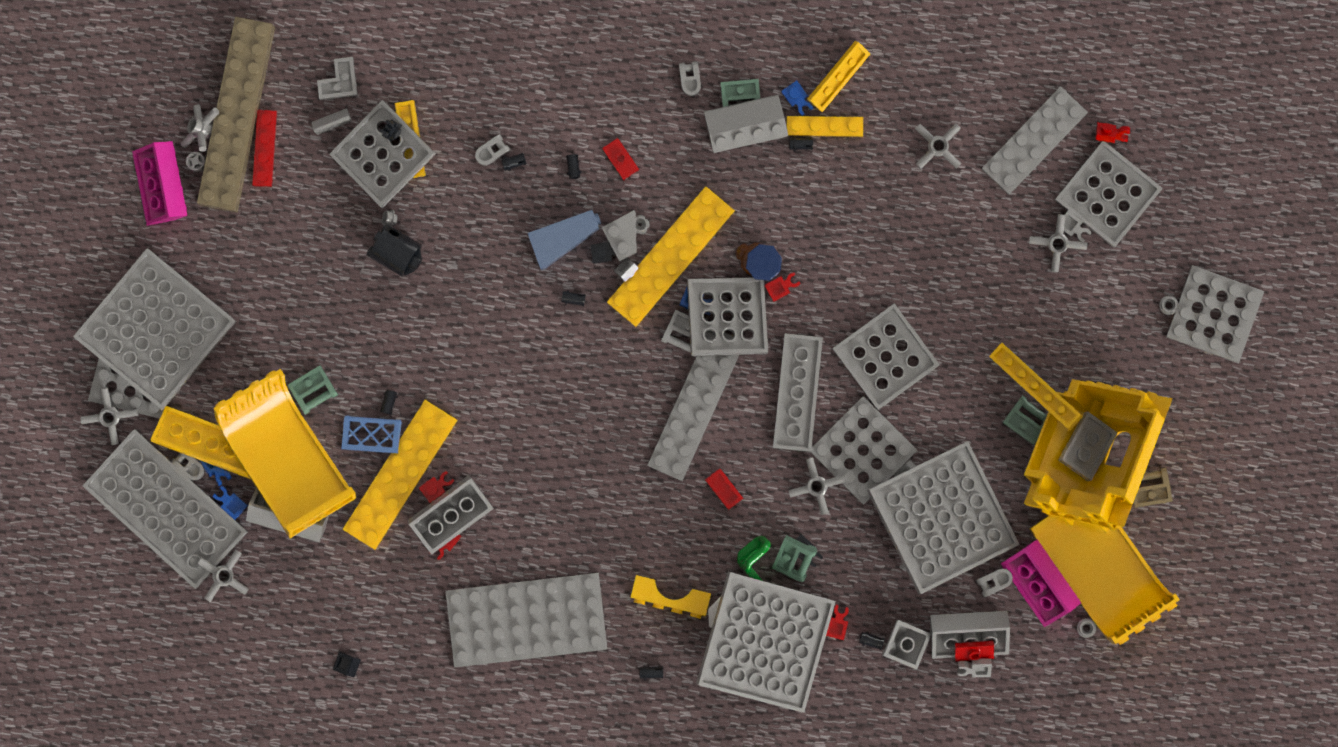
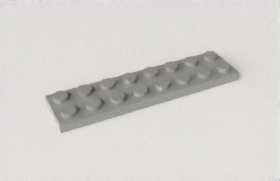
M708 331L705 338L707 340H714L715 335L712 331ZM724 332V337L727 340L734 338V336ZM701 355L696 357L647 466L683 481L739 355Z

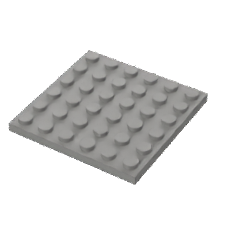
M147 248L73 337L163 410L237 321Z
M968 441L867 490L919 595L1020 545Z
M728 571L696 684L804 713L836 601Z

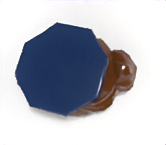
M754 242L750 245L741 244L736 249L735 255L738 260H741V268L754 279L770 281L779 274L782 257L774 246Z

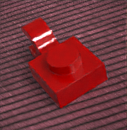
M1097 122L1096 140L1115 143V140L1128 142V135L1124 134H1130V127L1122 126L1116 129V125Z

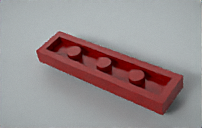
M257 110L252 186L272 187L277 111Z

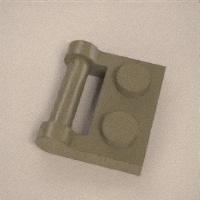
M1160 468V471L1144 473L1142 481L1161 478L1162 484L1140 487L1133 502L1134 508L1173 501L1166 468Z

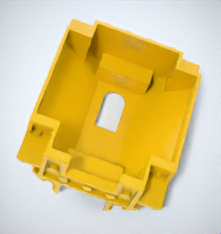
M1072 379L1068 391L1057 393L1082 416L1084 412H1090L1116 431L1117 435L1122 432L1129 433L1131 441L1121 467L1106 465L1105 463L1113 445L1112 442L1092 481L1087 482L1058 461L1078 423L1069 431L1048 411L1024 476L1031 482L1024 504L1042 509L1041 512L1051 517H1060L1071 526H1073L1074 521L1099 526L1105 533H1108L1109 530L1113 531L1118 529L1119 526H1125L1173 398L1158 396L1149 391L1145 393L1134 388L1129 390L1118 385H1113L1112 387L1102 382L1094 383L1092 381L1085 382Z

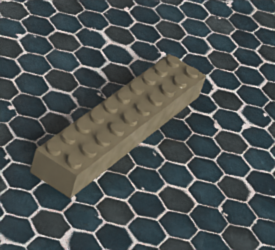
M235 17L217 103L219 114L214 118L197 204L200 206L238 213L257 120V110H259L275 27L271 23Z

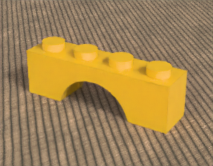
M638 575L635 577L631 598H634V603L645 605V602L653 603L652 607L664 609V606L672 608L671 612L682 614L683 611L691 612V617L701 619L702 615L706 616L711 593L692 589L684 598L671 600L660 594L654 579Z

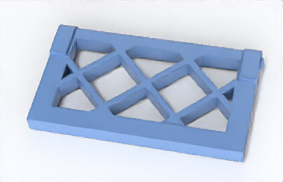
M345 416L341 449L398 454L401 420ZM351 422L361 423L354 431L350 428ZM376 423L380 426L373 432H370L365 424ZM384 425H394V431L389 434ZM364 427L369 435L360 441L355 433ZM382 428L388 436L379 443L374 434ZM354 436L359 444H349V438ZM372 437L378 445L364 446L363 443ZM389 438L393 441L392 448L382 446Z

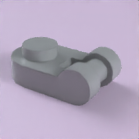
M698 61L686 65L685 63H679L683 92L688 96L697 95L701 90ZM693 71L694 76L686 77V72Z
M499 134L476 150L475 158L480 165L487 166L510 152L511 149L508 145L505 146L502 141L503 138ZM494 145L499 149L496 153L491 148Z
M180 453L176 459L173 458L171 460V463L191 480H200L205 473L202 464L188 455ZM187 459L189 462L184 467L181 463Z
M998 569L977 579L976 582L981 586L982 594L985 598L1008 587L1012 583L1013 577L1009 570ZM991 579L995 584V586L992 588H990L987 583V581Z

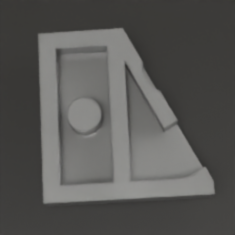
M634 210L602 227L620 262L637 253L636 212Z

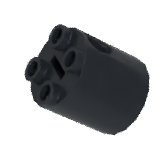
M388 224L383 226L381 232H377L373 239L375 244L369 248L366 256L401 277L416 271L423 260L421 256L422 244Z

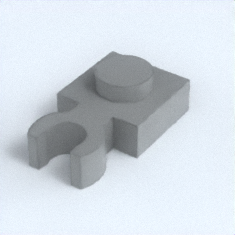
M1068 210L1064 214V232L1070 237L1075 233L1079 242H1085L1081 237V233L1086 232L1090 235L1091 231L1087 228H1081L1080 225L1083 221Z
M991 659L972 660V663L966 661L958 662V676L971 674L972 678L991 677Z

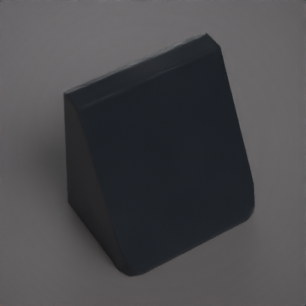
M339 652L333 670L350 677H355L361 659Z

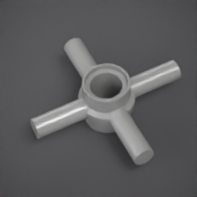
M194 105V117L189 120L187 125V132L189 134L180 144L183 148H187L197 138L199 151L203 152L207 149L205 139L209 138L212 132L213 125L210 122L219 114V110L213 108L202 118L201 106Z
M955 123L943 137H934L926 128L919 124L915 130L929 142V151L916 163L917 167L922 169L934 156H943L957 169L962 163L948 151V141L961 129L960 126ZM941 142L943 150H935L933 143Z
M1058 214L1056 233L1052 234L1049 238L1030 236L1029 244L1045 245L1053 252L1052 272H1059L1061 253L1066 251L1067 248L1087 250V242L1070 241L1063 234L1065 215ZM1057 238L1064 241L1063 246L1060 248L1053 246V241Z
M101 388L104 408L99 414L82 416L80 418L81 424L100 422L103 426L108 427L111 445L119 444L115 425L121 418L139 416V411L137 408L119 411L118 408L111 406L108 388ZM106 412L111 413L114 420L107 419Z
M814 458L806 459L811 478L806 486L789 490L790 497L810 493L817 497L821 515L827 514L829 512L824 494L828 487L845 483V476L841 475L825 480L823 477L818 476ZM815 481H819L822 484V489L819 492L813 489Z
M235 550L225 566L216 567L202 557L199 558L197 564L211 572L214 581L204 597L205 600L211 602L221 586L230 585L244 595L248 592V587L233 578L232 568L241 556V552ZM223 570L227 573L225 581L219 579V573Z

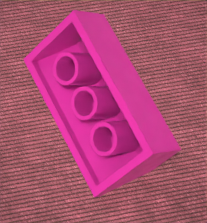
M173 141L154 142L132 151L147 226L187 216V207L184 201L183 187L180 181Z
M1038 539L1001 563L1004 569L1011 572L1013 583L1044 627L1068 614L1081 604V601Z

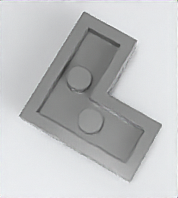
M353 57L334 59L336 78L317 80L319 99L326 100L357 96Z

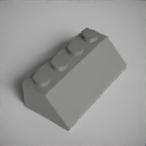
M779 95L704 111L713 153L788 136Z
M468 475L407 521L432 555L494 508L471 476Z
M256 488L248 505L246 521L285 532ZM329 515L295 536L320 543Z
M1008 611L930 615L932 659L954 658L955 643L994 641V655L1009 654L1010 624Z

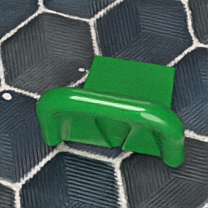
M765 536L754 538L738 552L737 563L749 577L761 581L763 580L751 566L771 546L770 541Z

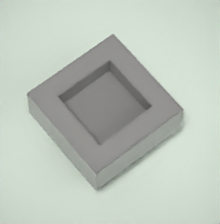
M626 258L614 272L626 282L634 276L638 267Z

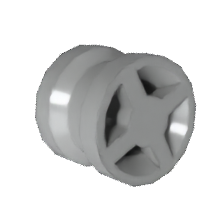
M199 152L188 154L186 157L188 168L193 172L204 170L206 158Z

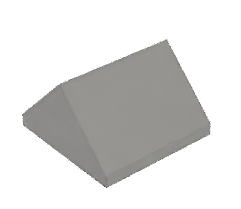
M896 620L882 656L917 670L931 633Z

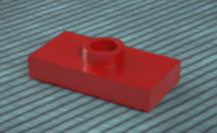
M618 138L602 148L623 181L639 171V168Z
M720 468L705 479L728 510L744 499Z
M994 641L955 643V661L994 659Z

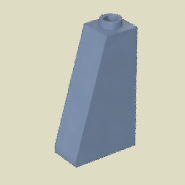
M593 210L528 233L541 271L548 268L599 230L598 225L601 224L598 213L594 214Z

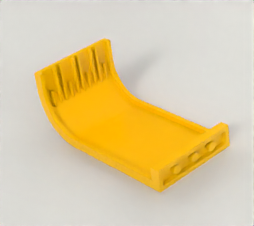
M281 369L269 372L264 379L252 382L247 389L235 392L230 399L218 402L213 408L215 418L226 441L289 538H292L356 499L355 491L352 487L348 486L295 405L287 389L285 375Z
M1047 516L1029 529L1081 601V605L1112 644L1119 643V645H1122L1130 639L1128 636L1131 633L1135 632L1137 634L1146 628L1144 624L1149 621L1155 622L1162 617L1160 613L1165 610L1169 612L1178 606L1176 602L1180 599L1176 593L1168 591L1160 582L1121 526L1116 530H1109L1108 533H1105L1096 525L1074 521L1073 526H1071L1060 517Z

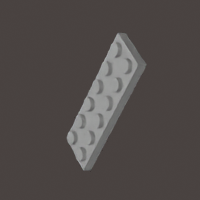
M1060 86L981 170L1010 195L1088 112Z
M784 334L773 448L811 452L823 337Z

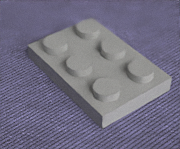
M1084 412L1083 418L1079 421L1058 461L1087 482L1092 481L1117 432L1090 412Z

